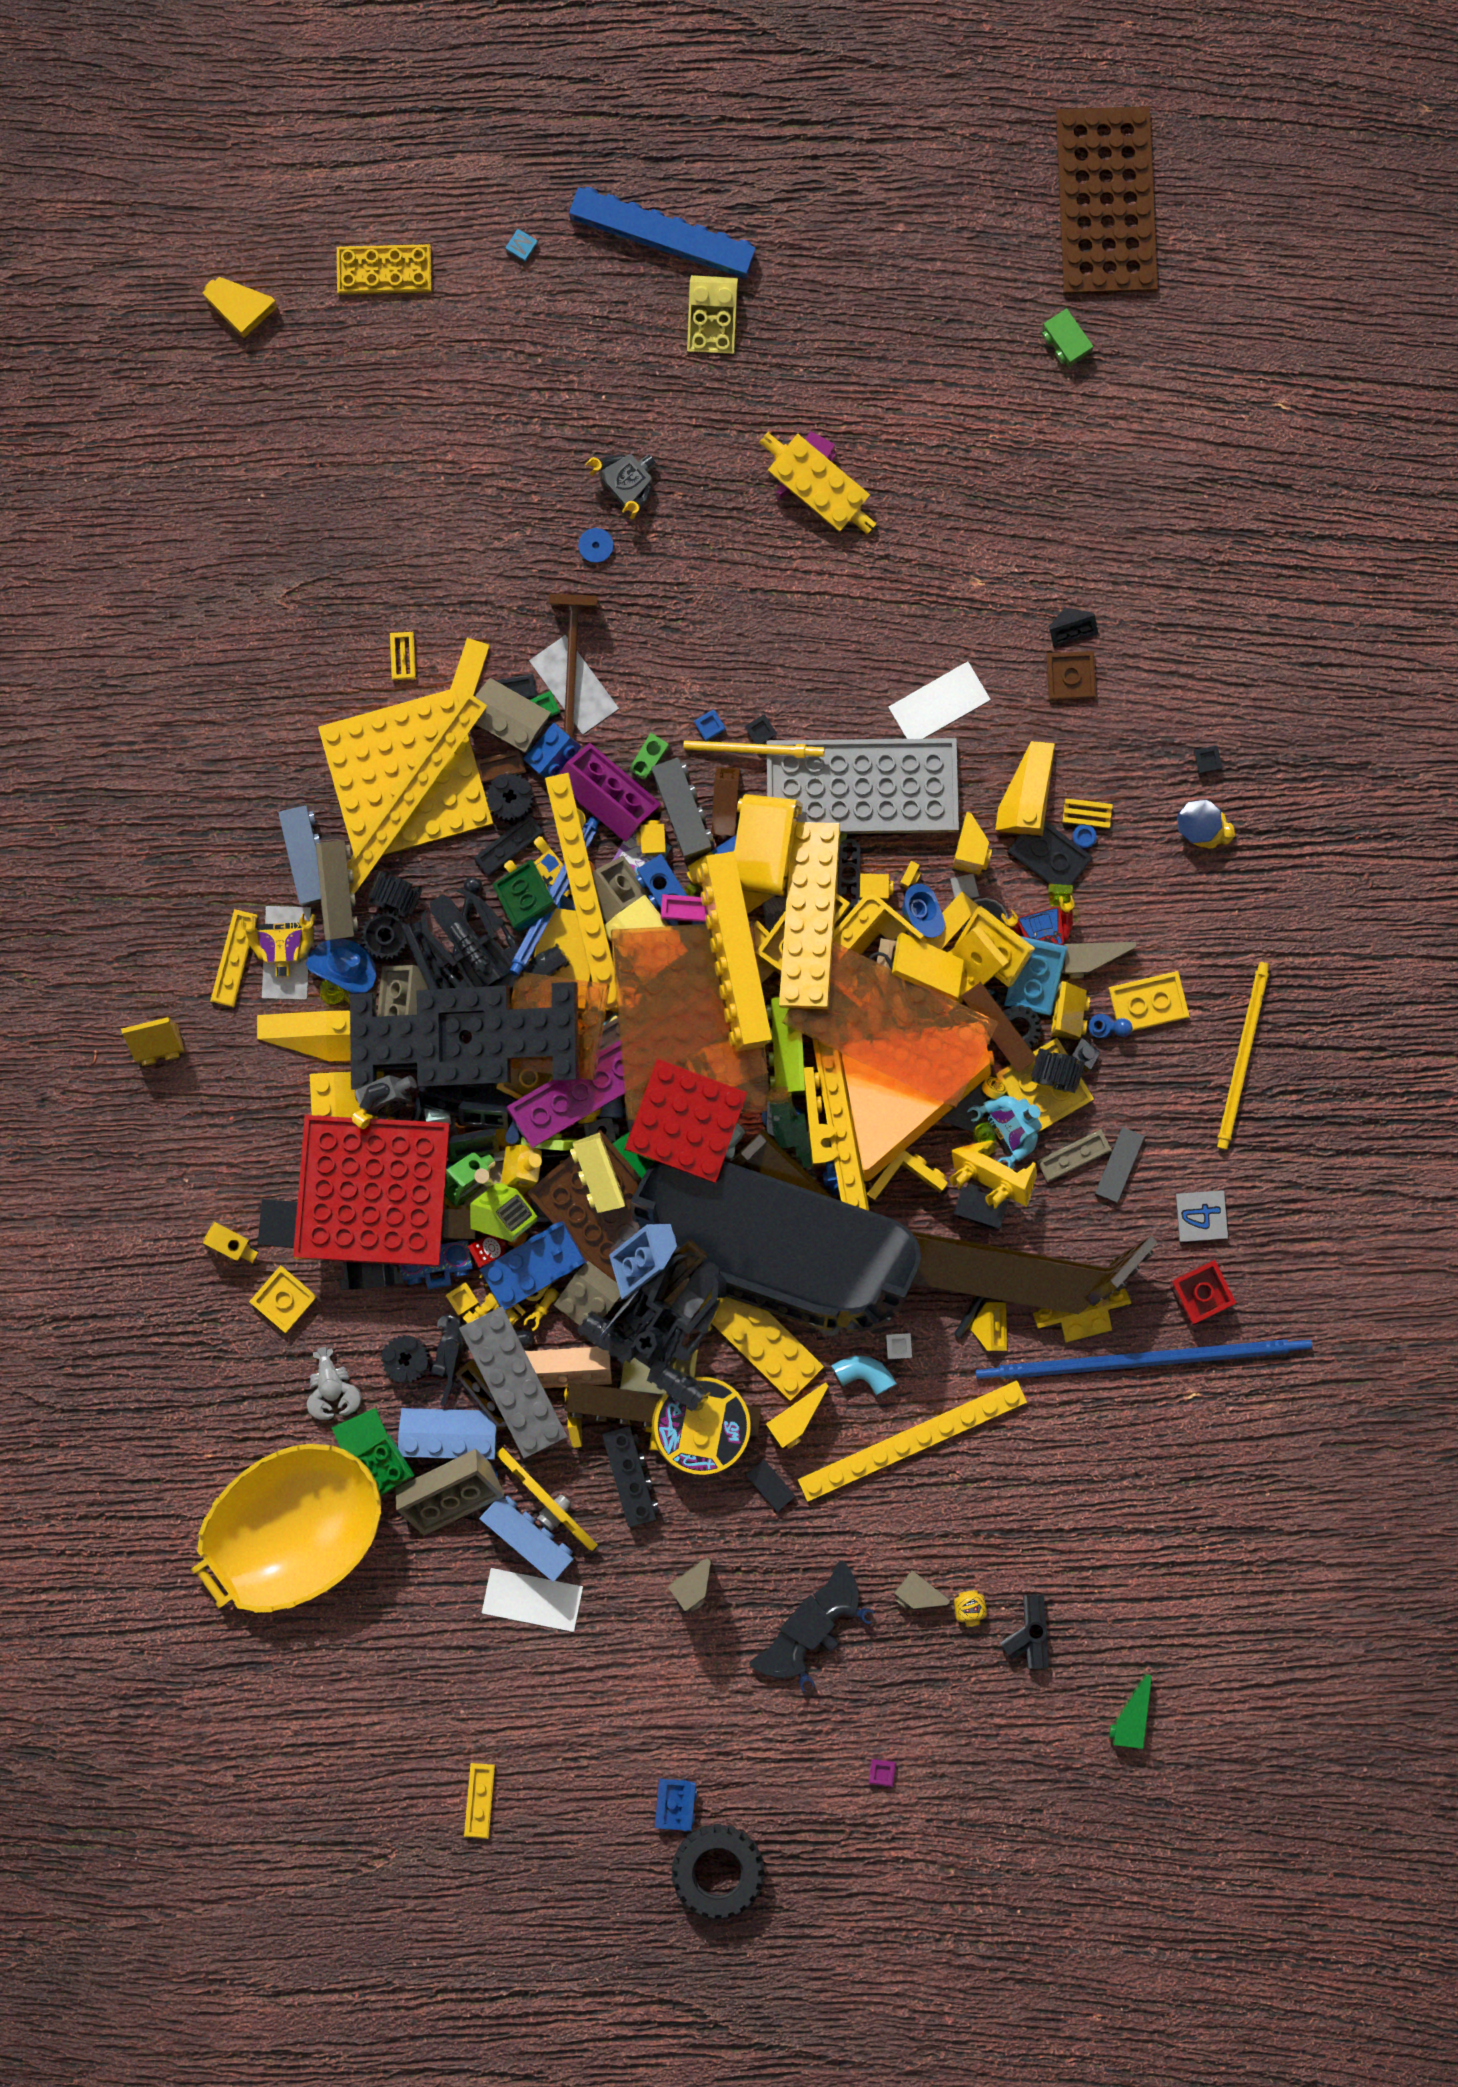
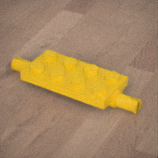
M769 431L763 436L764 438L759 441V444L775 456V461L767 470L772 476L839 532L847 522L851 521L863 530L866 535L872 530L871 528L876 525V522L861 511V505L870 496L868 492L799 434H796L788 445H783Z

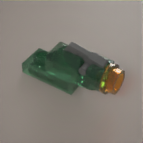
M787 1087L772 1088L769 1091L770 1095L767 1102V1133L774 1136L780 1148L795 1147L797 1160H802L803 1168L812 1167L805 1114L797 1115L792 1102V1094L788 1091Z

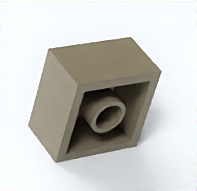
M587 1261L575 1274L554 1306L581 1325L583 1319L591 1311L595 1312L597 1316L606 1318L621 1296L617 1283Z

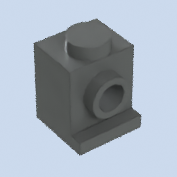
M612 1117L583 1123L586 1137L597 1133L600 1127L607 1129L605 1135L612 1143L616 1141V1136H620L618 1122H613Z

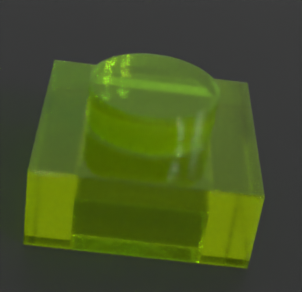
M1049 884V905L1060 906V896H1062L1063 903L1065 904L1070 902V895L1073 896L1074 900L1073 885Z

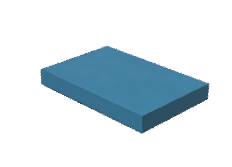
M1020 936L1035 949L1014 985L1008 987L1004 1005L1009 1007L1024 1005V1007L1032 1008L1031 1010L1036 1013L1051 1016L1067 946Z

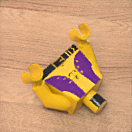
M303 913L297 923L257 924V928H255L256 918L251 915L252 923L246 924L242 917L241 927L246 931L249 945L258 959L264 960V963L267 965L275 964L276 977L286 978L290 977L289 964L300 963L301 958L306 957L314 943V928L312 926L316 919L314 914L311 915L310 921L304 919L305 914Z

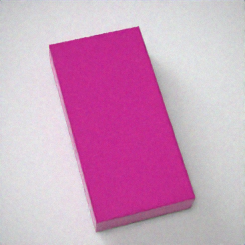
M662 894L660 919L706 923L705 916L708 913L706 906L702 905L701 897Z

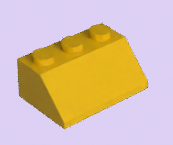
M966 812L952 869L980 875L982 869L986 870L988 867L992 849H988V839L972 813Z

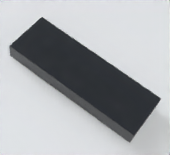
M529 814L473 858L489 877L504 866L506 862L531 845L536 838L541 837L545 833Z

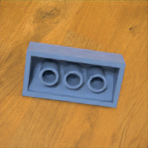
M401 1408L398 1449L403 1457L458 1458L477 1449L486 1459H496L497 1426L483 1410Z
M508 1495L505 1498L502 1497L496 1500L479 1519L552 1582L556 1581L573 1561L574 1558L571 1556L573 1551L564 1543H561L559 1546L552 1539L555 1536L545 1527L540 1530L534 1524L536 1519L525 1511L523 1514L516 1509L518 1504Z

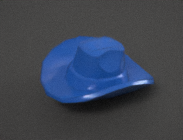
M343 938L331 939L319 944L309 954L306 962L310 972L353 994L367 993L373 987L376 979V964L372 956L363 946Z

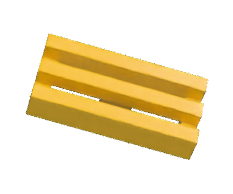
M414 632L390 633L392 681L416 680ZM409 637L410 674H406L405 638ZM395 638H400L401 674H397Z
M1065 798L1062 823L1084 824L1091 827L1109 829L1113 804ZM1069 805L1104 809L1107 811L1103 813L1071 809ZM1068 814L1106 819L1105 822L1068 818Z

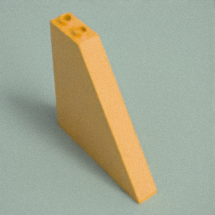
M981 1022L840 1046L865 1181H870L991 1075L990 1065H994L993 1052L987 1050V1045L990 1044L989 1033L983 1031Z

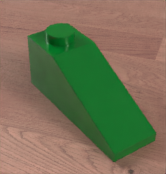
M1144 1674L1115 1718V1723L1110 1724L1109 1739H1113V1745L1143 1749L1152 1675Z

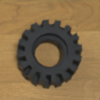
M1024 1005L1012 1006L1004 1011L1011 1023L1015 1019H1024L1028 1023L1029 1031L1022 1038L1029 1047H1032L1040 1037L1041 1020L1037 1016L1038 1014L1032 1011L1030 1007H1024Z

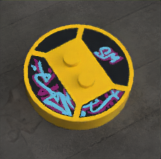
M694 1377L704 1390L710 1392L703 1408L697 1411H690L687 1409V1405H681L665 1392L659 1399L653 1413L652 1434L660 1454L675 1468L691 1474H713L732 1465L743 1453L750 1436V1416L744 1400L730 1385L714 1378Z

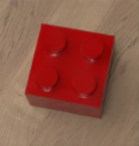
M1216 1260L1169 1282L1190 1325L1236 1304Z

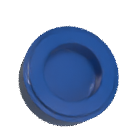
M1084 824L1079 825L1072 834L1073 842L1082 849H1088L1093 846L1097 837L1094 828Z

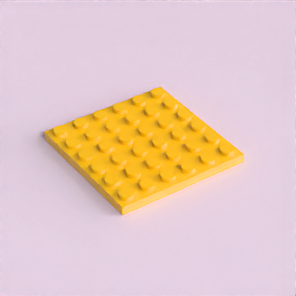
M455 688L318 727L353 854L458 707L459 701ZM468 734L382 856L494 825Z

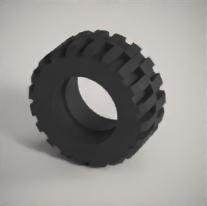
M705 1825L691 1832L678 1846L672 1863V1884L678 1899L680 1898L683 1905L693 1911L695 1915L714 1921L715 1919L728 1920L730 1917H737L754 1904V1901L761 1892L764 1882L763 1858L757 1844L744 1831H740L731 1825ZM712 1849L729 1851L737 1858L741 1867L739 1883L732 1891L723 1895H713L704 1891L699 1886L695 1877L697 1861L705 1852Z

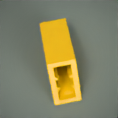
M221 277L211 280L204 287L203 295L205 299L243 338L278 307L276 301L271 296Z

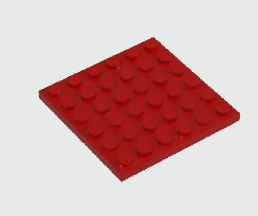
M305 1115L293 1258L439 1267L450 1124L370 1119L368 1126L362 1129L353 1123L351 1117Z

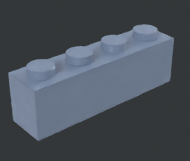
M307 806L280 811L278 813L299 904L304 907L321 903L315 843H320L321 841L319 834H314L312 826L316 825L314 812L309 811Z

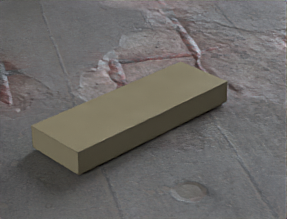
M1100 1129L1036 1162L1046 1182H1049L1112 1150Z

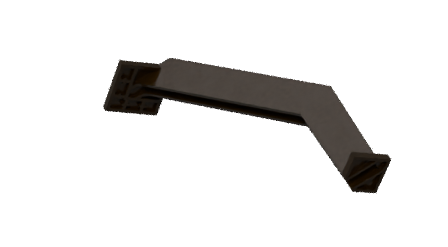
M764 1130L751 1138L728 1161L743 1168L831 1197ZM911 1231L917 1239L921 1251L920 1265L912 1283L1079 1315L1090 1304L1094 1307L1102 1299H1107L1114 1291L1116 1293L1119 1292L1127 1284L1125 1279L1128 1276L1132 1277L1140 1269L1138 1264L1141 1261L1145 1262L1153 1255L1152 1249L1158 1242L1152 1236H1149L1117 1256L1108 1267H1102Z

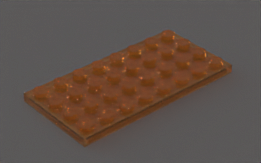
M834 941L828 1009L789 1008L783 1020V1024L955 1109L999 1023L926 986L913 984L892 974L891 969Z

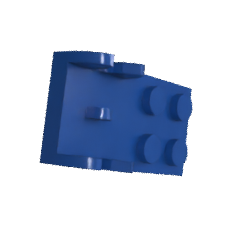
M560 1221L550 1226L546 1231L531 1237L527 1242L482 1267L480 1271L499 1305L503 1306L504 1310H507L587 1262L564 1221Z

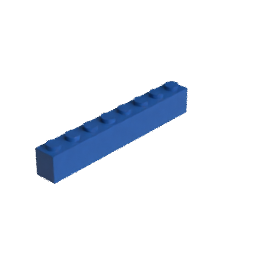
M578 187L569 211V217L572 221L745 280L748 277L756 254V247H753V244L749 241H736L730 239L731 237L725 233L717 232L715 234L709 232L708 228L696 224L692 226L686 224V221L681 218L673 217L671 219L665 217L664 213L652 209L648 211L642 209V206L637 203L629 202L627 204L621 202L614 195L607 194V196L598 194L597 190L590 187H585L584 189Z

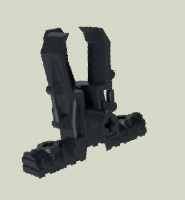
M462 888L454 891L463 894L473 902L488 934L479 939L453 900L443 894L430 902V911L425 910L421 915L422 932L427 937L428 944L437 959L436 963L447 974L449 981L455 988L510 986V992L517 989L521 994L527 995L530 993V989L533 987L536 989L540 986V982H546L559 973V969L563 966L566 968L570 965L569 962H571L568 956H565L566 953L560 948V945L556 943L553 948H549L532 958L518 977L510 974L509 970L512 967V961L520 947L507 930L504 920L499 918L480 897ZM431 913L459 951L457 955L454 956L433 933V926L430 921ZM500 928L503 930L510 947L506 950L497 942L500 939L497 932ZM448 964L456 968L459 967L464 977L462 981L450 972L446 967ZM466 1031L463 1037L468 1036L471 1032Z
M679 1254L669 1259L664 1269L655 1275L648 1284L643 1285L638 1301L634 1303L630 1313L626 1315V1321L634 1329L630 1337H627L615 1323H612L606 1329L611 1321L595 1315L593 1311L588 1313V1316L583 1319V1323L577 1330L580 1335L587 1336L588 1340L600 1349L607 1350L609 1355L619 1358L618 1361L622 1364L625 1361L630 1363L635 1358L650 1368L647 1378L648 1382L651 1384L652 1382L655 1383L658 1389L665 1390L668 1396L681 1405H687V1409L690 1411H697L703 1408L710 1392L704 1390L699 1385V1382L690 1375L675 1370L673 1364L677 1358L683 1361L691 1360L692 1355L699 1347L700 1341L706 1333L711 1331V1323L715 1318L719 1305L726 1298L727 1280L720 1274V1268L707 1260L696 1268L687 1285L672 1305L661 1301L676 1266L681 1265L685 1259L694 1256ZM710 1293H712V1297L709 1299V1301L705 1304V1306L700 1310V1312H699V1313L695 1316V1318L692 1320L693 1316L696 1314V1312H697V1311L700 1309V1307L703 1305V1303H704L705 1300L708 1298V1296L710 1295ZM647 1295L646 1305L650 1309L644 1316H640L638 1314L642 1308V1302ZM700 1331L701 1333L697 1339L693 1340L687 1348L685 1345L690 1335Z

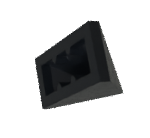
M1066 607L1049 626L1053 648L1099 634L1093 612Z

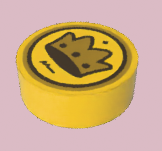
M987 1077L982 1084L983 1092L993 1099L1002 1097L1007 1091L1006 1085L994 1077Z

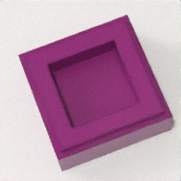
M871 1759L868 1783L893 1787L896 1762Z

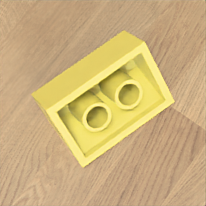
M646 895L640 897L604 925L606 936L643 985L657 979L688 952L666 921L660 919V913Z
M601 1133L573 1142L574 1148L570 1149L574 1163H580L582 1171L578 1173L582 1185H588L590 1194H587L590 1207H596L597 1213L624 1207L625 1199Z

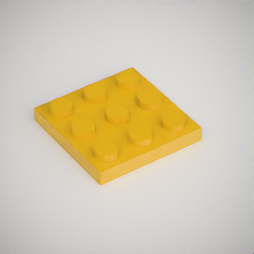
M1058 1038L1040 1047L1041 1049L1049 1050L1050 1053L1067 1055ZM1039 1049L1033 1051L1036 1057ZM1035 1061L1019 1073L1011 1064L995 1074L997 1079L1006 1085V1094L1008 1096L1015 1097L1017 1101L1025 1098L1030 1105H1036L1040 1109L1038 1119L1042 1124V1128L1038 1132L1094 1100L1082 1078L1075 1094L1059 1091L1048 1085L1044 1086L1031 1082Z

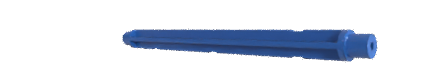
M594 816L590 817L588 823H585L582 829L586 850L592 842L600 820ZM565 863L550 889V893L557 906L569 885ZM556 909L531 925L512 961V967L509 970L510 974L518 977L521 971L525 969L534 952V948L538 944Z

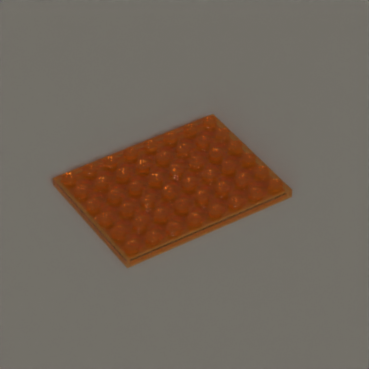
M749 922L754 952H756L754 922ZM706 924L611 930L627 1121L635 1120L657 1058L747 1092L740 1114L767 1112V1102L770 1101L765 1046L735 1052L734 1046L730 1045L729 1032H731L730 1023H726L724 1017L726 1003L725 999H721L719 986L722 983L720 976H717L715 972L717 958L716 953L711 951L710 939L712 938L711 929H707Z

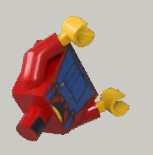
M1070 895L1071 900L1067 904L1063 903V898L1060 896V906L1020 917L1011 909L1012 917L1010 919H1006L1004 914L1001 915V918L1007 927L1019 936L1063 946L1064 942L1069 939L1072 930V909L1075 903L1072 895Z

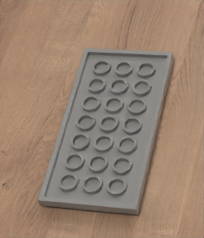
M957 738L767 741V745L796 746V744H806L807 747L825 748L824 757L806 756V758H795L793 755L767 754V796L794 799L802 802V814L794 818L798 822L840 823V834L948 833L959 831Z

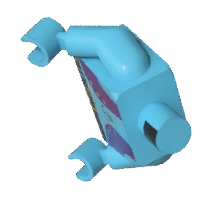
M1003 1095L998 1099L984 1102L983 1106L974 1105L968 1109L967 1112L971 1110L978 1112V1116L971 1119V1121L979 1120L985 1112H988L986 1115L987 1119L1008 1154H1013L1010 1157H1002L997 1162L1003 1163L1006 1160L1008 1167L1013 1169L1015 1161L1022 1160L1035 1149L1038 1139L1037 1133L1042 1128V1124L1038 1119L1040 1109L1036 1105H1030L1025 1098L1017 1101L1015 1097Z

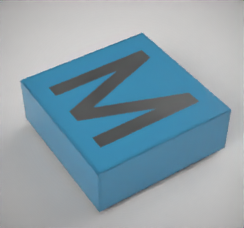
M517 229L505 249L526 262L538 241Z

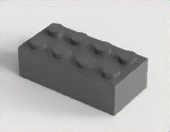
M679 757L653 766L652 774L685 863L708 854L712 851L711 846H714V839L710 829L705 830L703 824H706V818L702 807L697 808L695 802L698 801V796L694 785H689L687 782L690 779V774L686 763H680Z

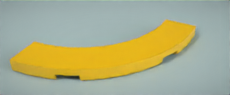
M503 1447L497 1452V1456L520 1478L528 1489L589 1550L593 1551L598 1546Z

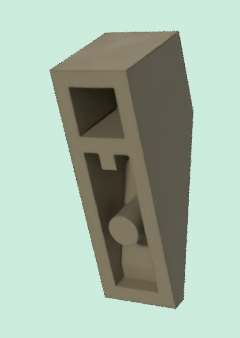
M1136 942L1064 944L1063 946H1067L1063 964L1064 975H1069V979H1083L1084 975H1088L1134 950Z

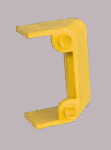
M876 895L863 897L833 932L830 984L864 1014L868 1011L867 1008L852 995L858 985L856 975L849 969L853 965V963H849L854 957L857 960L879 934H882L888 940H897L901 932L905 933L907 931L914 938L928 943L922 933Z

